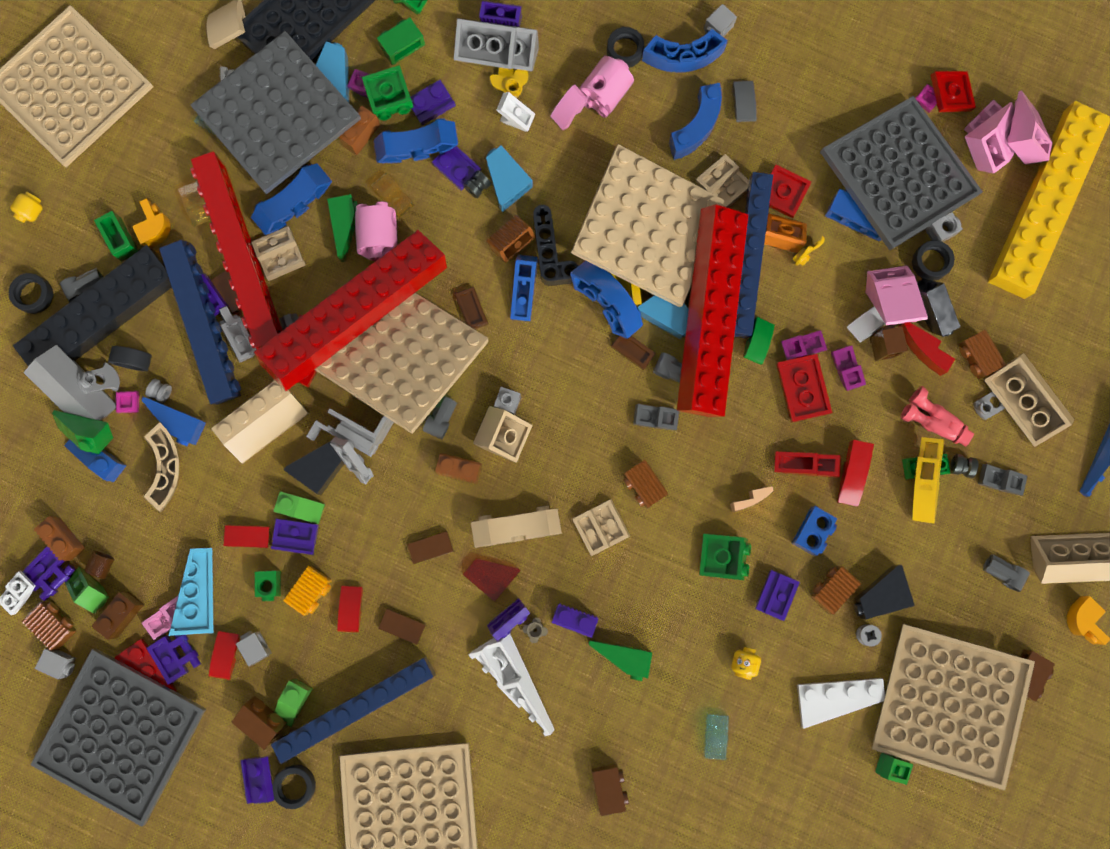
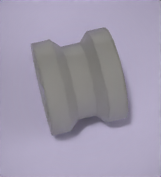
M155 378L149 383L145 395L150 399L155 398L157 402L163 404L169 398L172 387L168 384H161V381Z
M862 625L856 632L858 642L866 646H876L882 638L880 630L873 625Z

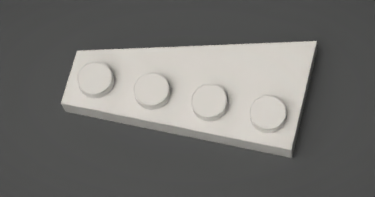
M882 678L797 685L801 728L803 729L880 703L885 699Z

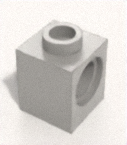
M722 4L706 19L704 30L707 34L713 29L724 37L734 27L737 16Z
M951 212L927 227L925 231L931 240L944 242L958 234L963 228L959 218ZM942 225H945L948 228L949 232L945 231L942 228Z
M501 387L494 407L515 415L521 399V393Z
M249 631L240 637V642L236 643L248 666L254 665L272 654L260 632L253 633Z
M47 648L44 649L35 669L56 679L67 678L75 668L74 662L76 657L60 650L50 651Z

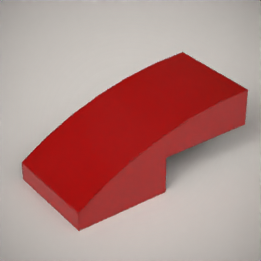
M224 525L223 546L268 548L269 527Z
M341 586L338 632L359 633L363 587Z
M218 631L209 668V677L231 679L236 662V643L240 641L239 634Z

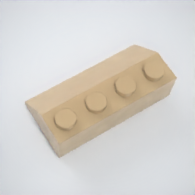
M1024 353L985 379V382L1034 447L1073 424L1074 418Z
M273 381L211 429L222 444L243 464L309 413L290 389L285 391L276 381Z
M1110 533L1031 536L1033 569L1041 584L1110 581Z

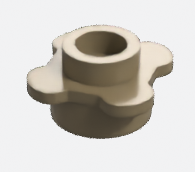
M533 618L529 625L523 626V632L528 634L532 643H537L541 636H546L548 633L547 628L542 626L539 618Z

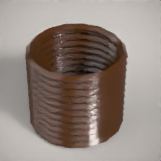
M93 551L84 571L94 577L105 579L113 565L114 558L105 553Z

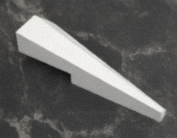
M511 634L505 638H500L498 641L492 638L468 654L471 659L476 658L483 665L482 670L485 673L489 672L497 680L496 685L518 708L522 706L530 715L529 720L531 722L536 721L543 728L545 736L552 734L555 729Z

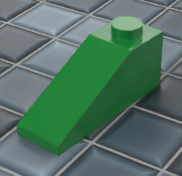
M351 194L327 199L337 256L341 262L346 261L356 228L355 211L359 203L357 200L354 201Z
M56 410L52 412L57 428L80 450L100 454L113 439L108 422Z
M589 640V646L627 675H630V679L643 681V678L649 677L653 654L651 651Z

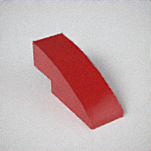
M911 322L901 323L898 327L903 326L906 343L918 359L940 376L948 373L955 358L938 348L942 341Z
M858 440L849 441L846 462L843 464L837 503L859 506L870 468L874 448L873 443Z
M775 451L774 472L840 478V455Z

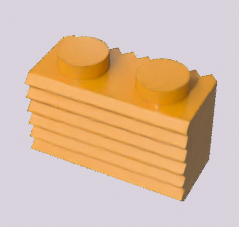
M308 566L283 601L303 616L309 613L313 614L319 606V603H317L321 595L326 596L332 586L329 584L332 580L313 566Z

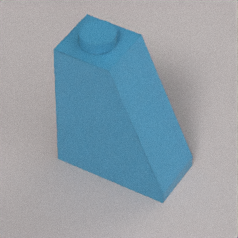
M326 41L316 66L349 102L347 53L342 45Z
M502 145L497 149L493 148L489 151L486 157L487 167L500 210L503 212L533 188V180Z
M654 295L637 307L641 312V317L680 340L686 336L689 309L685 303L679 308Z

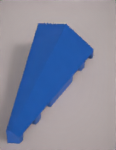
M1110 424L1079 491L1085 497H1090L1098 481L1102 482L1105 479L1103 474L1110 466Z

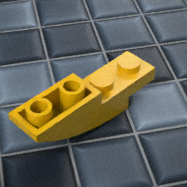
M921 438L914 487L913 521L935 524L944 439Z

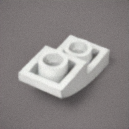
M874 306L848 325L847 328L859 342H862L886 324Z
M18 571L5 586L7 590L0 596V605L10 615L16 614L32 594L35 584L22 571Z

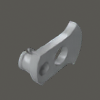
M106 362L100 369L77 375V384L85 394L105 389H112L116 392L119 389V376L115 369ZM95 375L103 379L102 385L96 383Z
M993 391L974 402L976 413L984 420L1005 409L1001 402L999 407H993L990 398H997Z

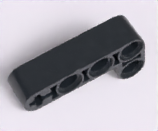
M539 205L534 209L533 218L541 280L547 286L572 284L571 276L566 275L565 271L567 269H576L578 264L574 261L558 262L552 213L548 206ZM540 214H544L545 224L541 223ZM542 233H548L550 237L548 239H542L540 235ZM545 252L553 254L549 259H545L542 255ZM552 271L555 273V277L547 278L545 273Z

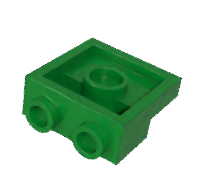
M400 65L362 77L373 114L381 121L390 119L391 115L395 113L400 115L407 114L411 108H414Z
M703 534L699 575L744 581L745 576L748 577L750 567L749 564H746V557L751 554V543H748V539L744 537Z

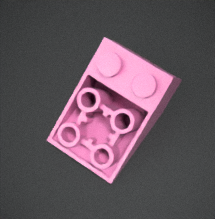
M1019 91L1015 101L1014 117L1011 119L1010 135L1007 138L1008 145L1024 164L1049 161L1052 141L1038 111L1023 91Z
M1012 102L1008 103L965 136L978 171L995 173L1006 165L1015 153L1007 142L1011 131V119L1014 117L1015 112Z
M908 266L867 271L866 294L886 325L917 322L927 319L928 316L915 276Z

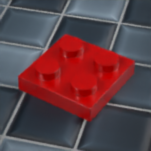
M935 71L930 75L938 112H971L976 109L968 71Z
M776 164L771 172L773 181L769 207L793 219L812 181Z

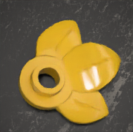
M499 67L498 75H490V82L495 89L501 90L503 93L509 92L515 98L521 95L522 86L528 81V71L520 69L515 71L513 68Z
M822 236L821 240H818L813 246L801 249L792 259L796 262L795 265L799 266L801 264L804 266L811 258L809 254L824 243L825 237Z

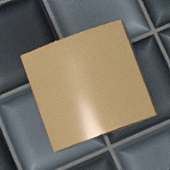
M233 0L208 15L207 37L209 47L216 49L245 33L242 19L246 16L241 0Z
M725 154L700 175L696 182L704 190L724 200L722 206L729 208L747 193L749 180L739 171V166Z
M289 226L251 242L268 281L306 265Z
M612 499L572 519L591 556L630 537Z

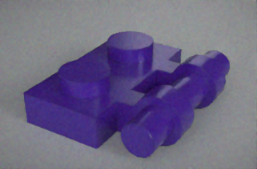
M46 547L23 571L35 584L33 591H36L39 587L44 590L39 595L44 601L50 596H54L61 584L67 582L71 578V574L76 570L71 564L63 569L61 565L64 563V560H58V557L52 554L53 551H50L49 547ZM54 573L57 577L52 583H49L47 579Z
M174 635L176 639L172 642L168 636H164L147 647L148 652L168 684L173 683L189 672L185 666L186 663L190 662L193 668L201 665L198 659L199 654L196 650L193 651L188 642L189 638L187 635ZM178 646H181L185 653V656L182 658L175 649Z

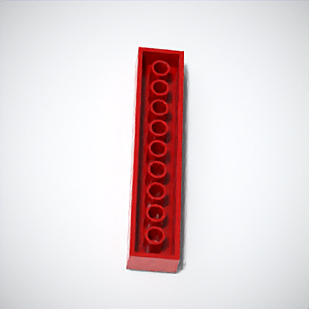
M212 151L190 159L193 165L190 170L194 179L198 180L197 190L200 197H204L206 203L203 204L204 211L211 218L212 222L209 223L211 231L218 238L216 246L218 251L223 253L225 259L222 260L224 269L231 276L229 284L232 290L236 291L238 297L235 298L236 304L244 314L242 322L251 334V336H248L252 348L257 350L283 330L260 263L251 243L252 240L227 168L217 154Z
M718 204L702 208L700 212L676 410L705 417H725L749 215Z
M417 230L257 349L254 353L260 365L285 391L289 390L447 269L445 254L424 234Z

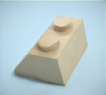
M489 406L473 444L517 463L532 425L506 410Z

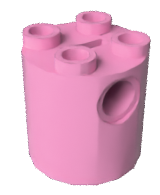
M609 56L602 57L579 88L588 98L584 106L588 109L592 107L604 118L611 114L634 82V78L628 70L629 67L623 60L614 59Z
M377 202L376 205L372 206L366 204L356 206L357 253L371 261H377L398 245L396 211L388 207L387 202Z

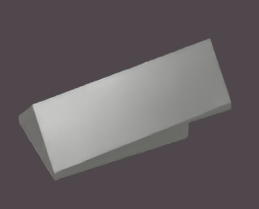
M457 19L454 60L506 69L514 68L533 71L539 50L538 30Z
M55 345L34 359L24 371V374L64 413L102 421L116 409V403L103 390L88 394L81 391L77 384V375L85 371L74 360H71L58 345Z

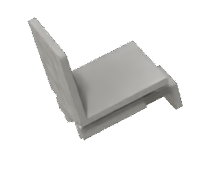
M329 409L328 413L341 421L337 428L334 429L329 425L325 426L315 421L306 437L314 441L320 430L323 429L337 438L348 439L354 445V448L372 457L394 422L383 416L375 432L372 433Z

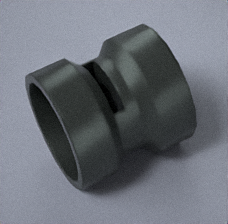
M477 170L473 174V178L467 180L463 186L477 199L483 189H487L491 185V182L481 171Z
M955 454L951 460L950 473L955 475L964 474L965 477L974 478L978 470V459L973 457L965 458L961 454Z

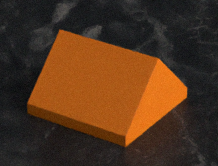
M768 213L764 244L798 253L806 244L807 224Z

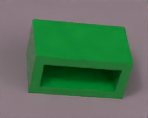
M411 17L401 20L395 27L383 31L377 37L380 48L392 65L425 45L424 37Z
M110 211L94 220L111 254L122 262L139 251L122 218L115 212Z

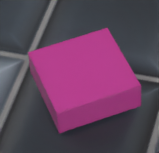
M928 84L915 98L928 113L937 104L934 89Z
M116 392V412H139V392Z

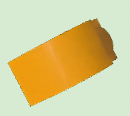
M146 198L140 201V205L147 220L132 227L140 244L143 247L147 245L152 248L165 241L170 233L171 225L169 218L160 212L156 203L152 204Z
M1080 596L1067 613V624L1070 631L1074 635L1084 636L1087 641L1094 645H1106L1110 641V638L1095 624L1106 611L1090 596Z

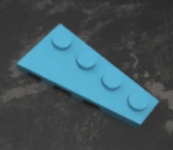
M212 548L190 549L169 636L213 633Z

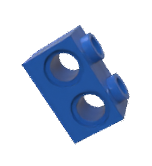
M816 506L810 507L791 543L813 556L819 553L822 554L827 546L825 541L828 535L831 536L837 528L835 524L837 518ZM819 517L825 521L823 529L817 526V519ZM809 535L815 538V545L813 547L807 544V537Z

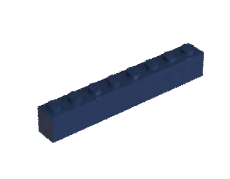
M753 172L749 178L744 212L749 215L734 337L748 339L753 332L773 181L772 174Z
M179 240L159 248L209 403L222 404L241 397L240 384L235 379L233 373L234 366L228 358V347L222 339L221 326L216 321L214 315L215 308L208 297L209 289L203 281V271L195 257V247L190 242Z
M426 656L271 744L280 764L436 676V673Z

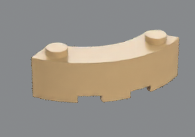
M159 422L144 436L155 453L157 473L151 488L143 497L157 511L161 512L175 492L179 478V458L171 435Z
M549 506L536 508L537 512L501 518H491V515L480 516L479 521L471 522L475 548L523 541L524 537L527 540L562 534L558 509H549Z

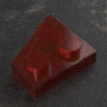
M476 558L463 575L495 602L521 570Z

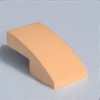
M773 486L752 490L749 492V500L731 503L732 512L760 502L774 491Z

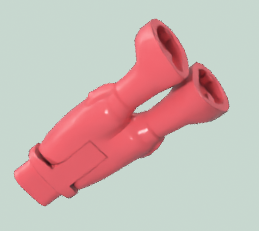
M920 386L908 401L910 404L904 407L901 419L907 422L911 420L916 421L927 431L966 447L973 438L974 433L968 430L967 425H964L960 419L944 409L943 406L930 402L927 399L928 390ZM917 407L928 412L930 416H927L920 412Z

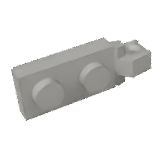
M227 306L219 309L223 319L219 322L221 329L239 363L256 356L254 353L256 349L252 348L248 339L250 335L237 314L232 316Z
M334 437L330 443L349 471L354 472L361 483L367 484L374 475L371 469L364 465V459L354 451V445L348 439L343 440Z

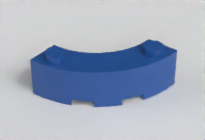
M713 29L700 39L685 45H679V43L670 42L655 35L644 49L642 61L654 68L668 72L694 71L715 61L725 51L728 40Z
M720 83L700 87L697 115L687 126L671 133L669 145L673 160L691 154L710 136L721 108L722 92Z
M444 118L437 119L425 127L411 131H383L374 139L377 163H402L401 160L413 158L414 161L430 158L429 154L438 151L442 154L458 145L455 122L447 121Z
M318 163L310 166L305 165L299 170L296 178L280 193L256 204L251 218L265 235L271 234L285 227V222L289 221L293 216L298 218L309 209L308 204L315 198L319 199L330 186L332 180Z
M584 261L570 273L574 290L583 293L592 301L597 300L604 308L602 313L606 317L613 334L628 339L643 326L641 312L625 288L609 272L588 261Z

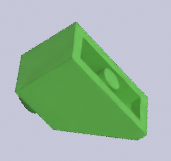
M280 491L273 512L319 524L325 504Z
M78 567L71 575V578L65 582L73 602L94 614L105 605L109 598L104 587L81 567Z
M295 678L288 681L275 709V713L286 721V725L290 727L294 725L313 689Z

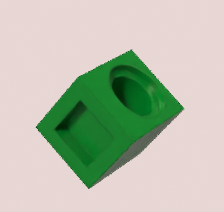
M281 571L255 572V597H261V601H274V597L281 596ZM267 580L272 583V589L269 592L264 589V583Z

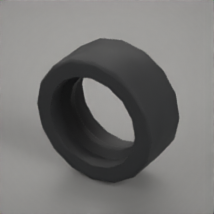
M621 27L613 31L607 42V56L623 60L629 68L640 62L644 51L642 35L631 27ZM620 39H630L637 45V51L632 56L622 57L614 51V44Z
M927 241L913 255V270L922 279L939 280L953 268L955 261L954 253L949 245L942 241ZM927 250L939 252L944 259V267L938 272L928 270L922 262L924 252Z
M25 273L16 277L10 284L8 291L12 304L18 309L31 314L41 313L46 310L52 303L54 295L50 283L37 274ZM29 283H38L42 290L40 298L34 304H24L21 301L23 288Z
M112 346L108 362L127 369L148 371L152 355L133 348Z
M291 765L284 768L276 775L272 783L274 800L286 809H297L304 806L312 798L316 788L314 775L308 768L302 765ZM291 774L302 776L307 785L305 794L297 800L286 798L281 789L284 778Z

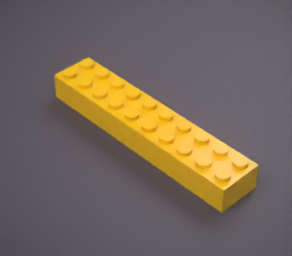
M1074 101L1064 110L1051 139L1052 147L1049 161L1041 162L988 283L1023 299L1036 292L1110 124V116L1077 101Z

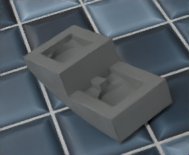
M753 81L733 82L736 122L756 121V98Z
M636 404L633 425L676 431L679 411L661 406L653 407Z
M982 464L978 484L1023 496L1027 475Z

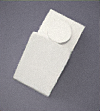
M509 92L503 93L496 109L502 115L500 119L502 123L525 132L529 130L535 116L534 112Z

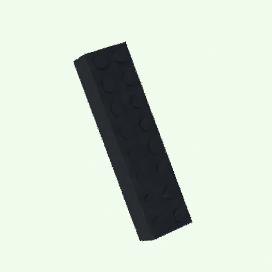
M146 245L15 343L13 347L28 367L34 359L55 345H58L71 360L76 361L172 288L164 262L154 250Z

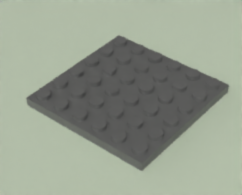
M286 31L191 104V107L265 194L269 193L361 120L356 110Z
M914 96L834 141L820 151L889 250L910 239L983 192Z
M95 648L91 650L35 755L31 766L143 827L155 808L206 708Z

